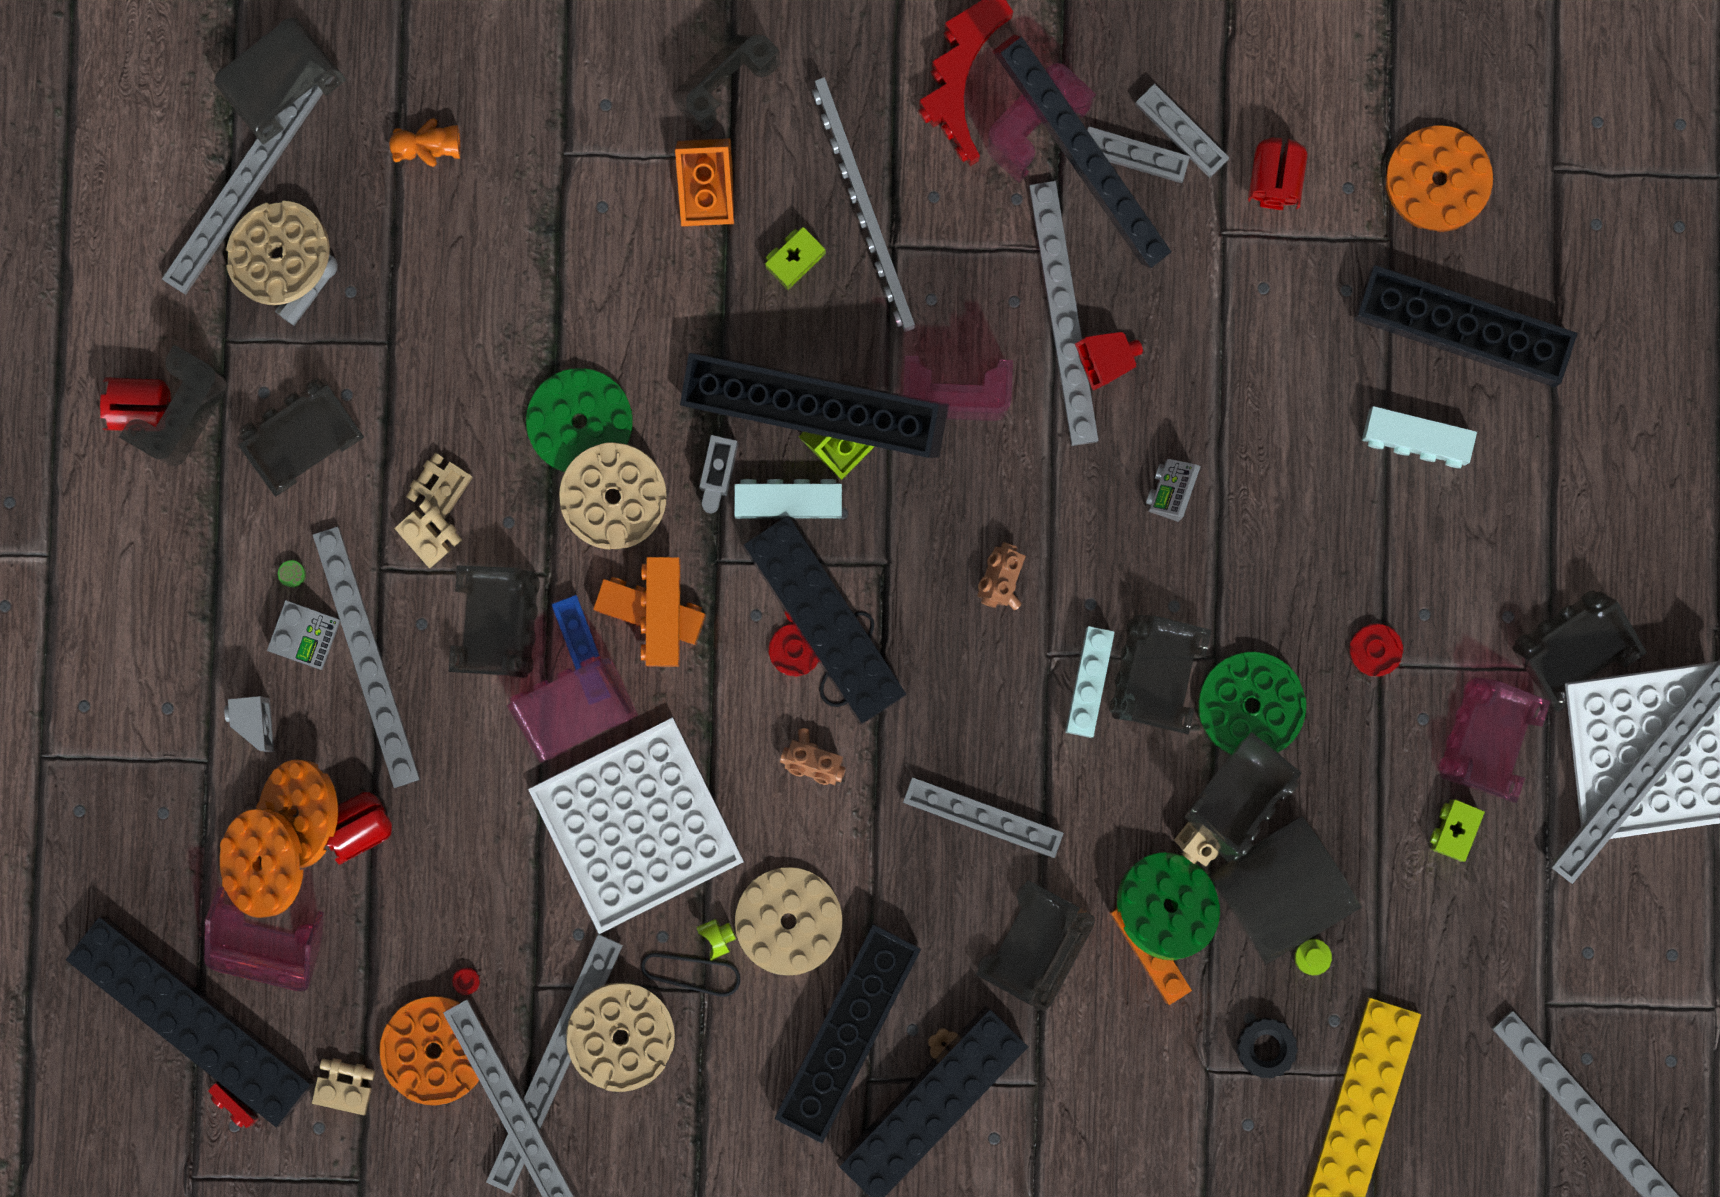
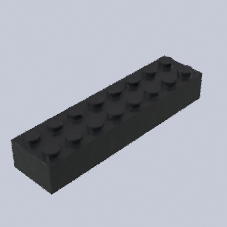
M1376 265L1369 271L1353 319L1354 321L1552 387L1562 383L1578 334L1577 332Z
M789 516L743 545V549L784 611L790 617L860 726L907 695Z
M875 924L872 925L775 1115V1120L823 1144L921 951L920 947Z
M985 1005L960 1031L958 1036L943 1049L938 1057L912 1081L836 1161L839 1168L870 1197H885L1020 1057L1028 1046Z

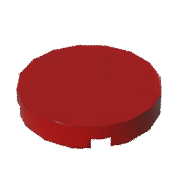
M793 623L783 626L774 633L769 643V656L772 664L778 671L787 676L798 677L808 674L817 666V658Z
M1374 623L1358 630L1354 634L1349 648V655L1353 665L1360 672L1375 677L1389 674L1395 670L1401 662L1403 653L1401 638L1395 630L1383 624Z

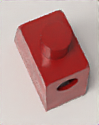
M1123 332L1089 336L1075 343L1093 391L1136 367L1134 357L1141 355L1143 352L1140 341L1136 339L1128 342Z

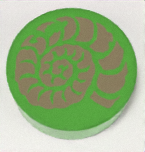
M289 560L279 567L278 578L283 585L294 588L304 582L306 571L299 562Z

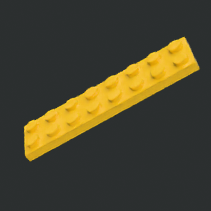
M1368 997L1307 1197L1366 1196L1421 1014Z

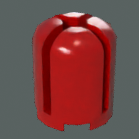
M1272 137L1259 142L1255 150L1248 201L1250 202L1251 198L1260 201V207L1274 210H1283L1284 205L1295 204L1296 209L1300 208L1308 157L1305 146L1296 140H1287L1282 155L1278 188H1275L1282 138Z
M104 378L103 382H108L106 393L100 396V418H105L107 426L103 430L159 432L166 428L171 418V407L140 406L166 405L172 401L171 392L164 381L160 379Z
M362 792L338 805L334 837L329 836L326 844L331 851L334 850L337 856L335 861L338 865L386 841L392 834V823L388 815L385 814L386 811L382 803L375 795L369 792Z

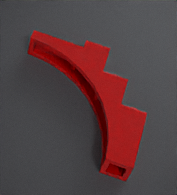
M981 0L945 23L946 32L943 34L950 46L955 45L956 47L932 62L933 70L931 74L938 85L942 83L943 86L922 98L919 102L920 109L918 113L925 123L930 122L933 128L943 123L941 129L948 140H954L957 145L955 151L962 162L967 161L969 166L977 163L980 155L970 137L965 119V83L971 65L983 44L998 28L1012 19L1013 10L1006 0Z

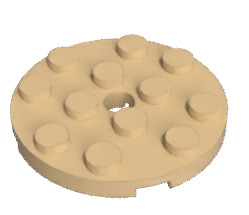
M282 201V203L262 204L248 212L233 229L226 251H228L227 271L234 285L243 294L256 302L267 305H281L295 301L307 294L318 283L326 269L330 251L328 234L319 218L309 209L298 203ZM278 247H283V257L274 259L272 257L273 251Z
M616 442L598 444L580 453L566 469L559 492L561 511L569 528L586 543L609 550L628 548L645 540L659 525L665 511L667 498L665 481L656 463L638 448ZM609 489H616L620 492L621 498L617 503H610L606 500L605 494Z
M778 868L762 874L745 889L737 905L735 929L740 946L756 965L766 971L779 975H798L815 969L832 954L838 944L842 931V912L834 891L819 876L799 868ZM790 913L796 917L797 923L794 928L786 929L782 926L781 918L784 914Z
M623 982L603 985L583 997L574 1008L566 1030L567 1051L576 1070L588 1082L605 1090L615 1092L635 1090L653 1081L666 1067L665 1065L673 1051L675 1040L672 1018L661 1000L641 986ZM617 1030H625L627 1032L628 1038L625 1043L616 1044L613 1041V1035Z

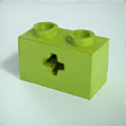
M804 227L799 231L793 230L785 238L787 243L780 250L776 247L766 257L768 260L765 263L766 269L787 290L826 254V249ZM798 252L799 261L796 262L793 259L789 262V253L796 254Z
M1450 800L1449 804L1445 803L1439 816L1442 818L1440 827L1433 830L1430 838V843L1433 844L1431 850L1460 862H1465L1485 811L1457 800ZM1458 823L1457 828L1460 829L1461 832L1460 834L1453 835V831L1450 830V826L1456 825Z

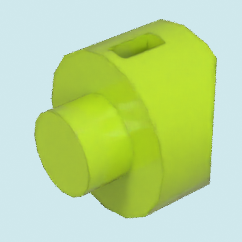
M713 919L697 926L698 934L708 939L712 945L710 960L730 952L728 943L736 940L730 923L720 926L717 919Z
M1305 939L1296 947L1294 960L1301 972L1309 975H1320L1330 967L1332 953L1323 941Z

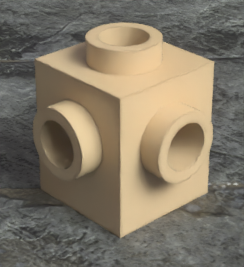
M1191 819L1174 839L1184 851L1182 853L1184 857L1194 864L1199 861L1204 866H1207L1211 860L1217 857L1219 850L1223 846L1216 839L1218 836L1217 832L1208 825L1201 827Z

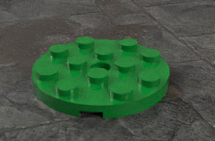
M575 368L556 373L539 386L532 396L527 409L526 427L529 440L537 454L548 465L565 473L570 463L580 453L592 446L611 442L628 444L632 435L633 414L625 393L610 377L595 370ZM577 414H582L587 418V424L582 429H577L572 425V420Z
M1245 652L1228 657L1210 671L1200 690L1198 711L1204 731L1217 747L1235 757L1261 759L1279 753L1297 737L1306 715V697L1298 676L1286 663L1269 654ZM1255 698L1259 702L1260 707L1256 713H1248L1245 709V701L1247 699Z
M1167 852L1149 855L1132 865L1123 876L1119 885L1117 909L1118 912H1121L1125 925L1124 930L1132 942L1145 953L1163 960L1187 958L1205 948L1215 935L1220 918L1217 892L1204 870L1186 857ZM1164 900H1171L1175 910L1173 913L1165 910Z

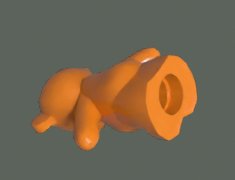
M432 118L416 134L400 128L394 129L389 142L394 162H400L404 159L412 160L416 157V154L427 165L432 167L437 164L435 157L446 155L452 156L454 159H460L461 144L458 125L435 128L437 120Z

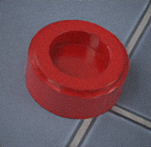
M462 968L453 976V987L462 995L472 994L480 986V976L472 968Z

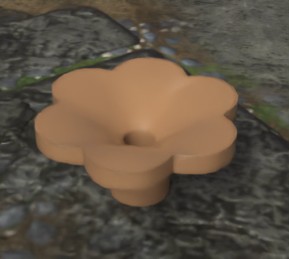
M945 1028L939 1029L936 1035H932L928 1039V1044L931 1047L930 1055L936 1059L958 1034L956 1032H949Z

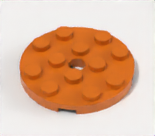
M1429 126L1413 132L1397 146L1388 162L1386 189L1389 199L1403 219L1420 229L1423 228L1437 232L1458 229L1468 224L1482 211L1491 194L1493 172L1487 153L1471 135L1454 127ZM1441 172L1445 174L1446 183L1444 185H1436L1432 180L1434 173Z
M291 760L277 767L266 781L256 809L276 811L290 822L297 833L303 853H299L300 868H305L316 863L327 850L324 847L329 836L334 837L338 818L336 791L329 775L323 773L318 768V764L312 761ZM298 809L299 815L297 817H293V815H296Z
M254 809L243 812L229 825L220 843L222 886L234 905L243 913L258 918L275 916L284 912L293 903L301 887L304 869L300 870L299 853H303L300 840L290 822L276 811ZM259 857L262 858V860H261L262 869H261V870H259V869H260V858H259Z
M441 996L420 998L400 1008L386 1025L380 1042L382 1069L393 1088L395 1087L407 1099L424 1105L447 1104L466 1095L478 1083L479 1079L443 1014V1012L460 1004L459 1001ZM437 1043L440 1045L442 1052L438 1058H432L428 1055L427 1047L429 1044Z

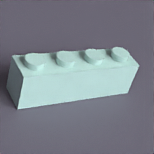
M1373 406L1368 412L1362 441L1368 442V446L1372 448L1383 449L1384 446L1394 448V453L1409 456L1411 452L1419 454L1420 459L1435 462L1436 459L1446 461L1445 465L1461 468L1462 465L1465 466L1470 463L1477 432Z
M743 479L740 480V484H735V518L784 519L787 516L790 519L842 518V484H836L834 479H822L820 484H810V480L796 479L794 484H783V480L780 479L767 480V484H756V480Z
M1090 626L1086 628L1065 733L1089 738L1094 736L1114 631Z

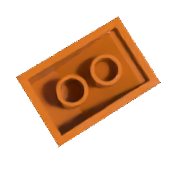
M730 138L677 141L675 156L681 226L734 224Z

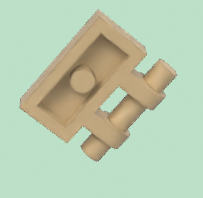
M435 452L430 461L427 460L423 465L424 470L416 481L413 480L411 483V489L406 497L415 502L419 495L422 494L426 497L424 501L428 500L433 507L437 506L441 511L440 515L446 519L473 477L451 462L442 470L438 466L444 458ZM435 474L439 478L432 489L429 490L425 486L432 475Z
M425 500L419 506L425 513L424 517L415 510L394 529L430 569L451 551L445 543L447 539L454 547L462 539L456 533L457 529L452 524L449 525L440 515L441 511L438 507H433L428 500ZM431 521L441 531L440 535L429 525Z
M322 1058L320 1069L330 1071L329 1078L321 1076L317 1078L312 1104L366 1115L372 1088L361 1085L363 1079L373 1081L375 1070L365 1068L363 1064L357 1063L355 1066L342 1063V1060L333 1058V1060ZM339 1073L353 1076V1082L338 1081Z

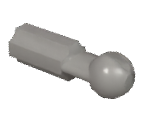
M329 254L326 269L318 283L301 298L279 305L275 312L295 326L329 278L335 275L338 267L336 259Z

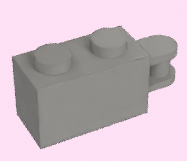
M711 435L700 482V489L704 491L702 507L707 513H715L719 508L721 495L727 496L739 445L736 440Z

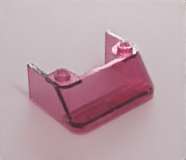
M219 886L205 918V964L214 971L294 991H305L311 982L322 940L324 912L318 911L313 925L298 926L295 935L245 923L244 914L234 905L224 904V887Z

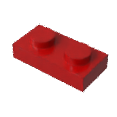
M215 1083L208 1090L212 1095L210 1098L212 1102L221 1109L225 1107L232 1114L230 1116L231 1120L239 1127L244 1125L246 1128H249L259 1119L236 1095L221 1083Z

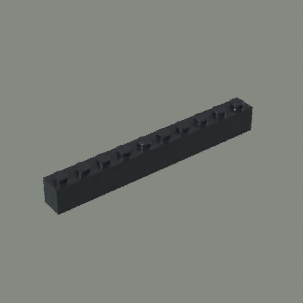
M1012 35L992 52L1141 265L1152 268L1169 255L1172 251L1023 37Z

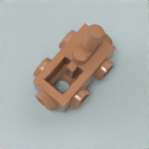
M1003 542L1002 546L995 547L988 557V568L978 585L979 592L977 597L982 598V604L992 608H996L997 605L1008 606L1009 604L1013 610L1021 606L1022 603L1013 592L1016 589V581L1026 556L1016 552V546Z
M799 729V742L792 740L790 747L784 748L780 763L785 764V769L791 774L814 778L816 782L823 785H836V782L841 783L846 771V767L842 766L843 756L818 749L816 744L810 743L809 729Z

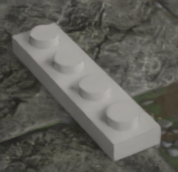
M1155 84L1136 101L1135 105L1187 156H1190V159L1209 178L1229 160V157Z
M1088 127L1087 131L1109 162L1178 183L1183 182L1190 156Z

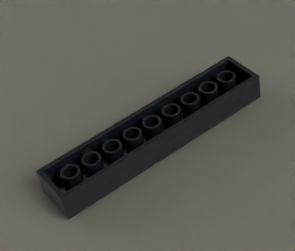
M689 353L680 406L926 458H938L940 456L949 407L947 403L704 353Z
M107 916L99 917L65 959L276 1128L285 1122L315 1082Z

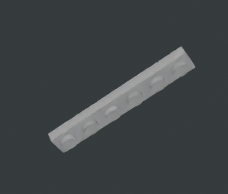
M913 777L903 801L905 804L1055 858L1064 834L1063 832Z

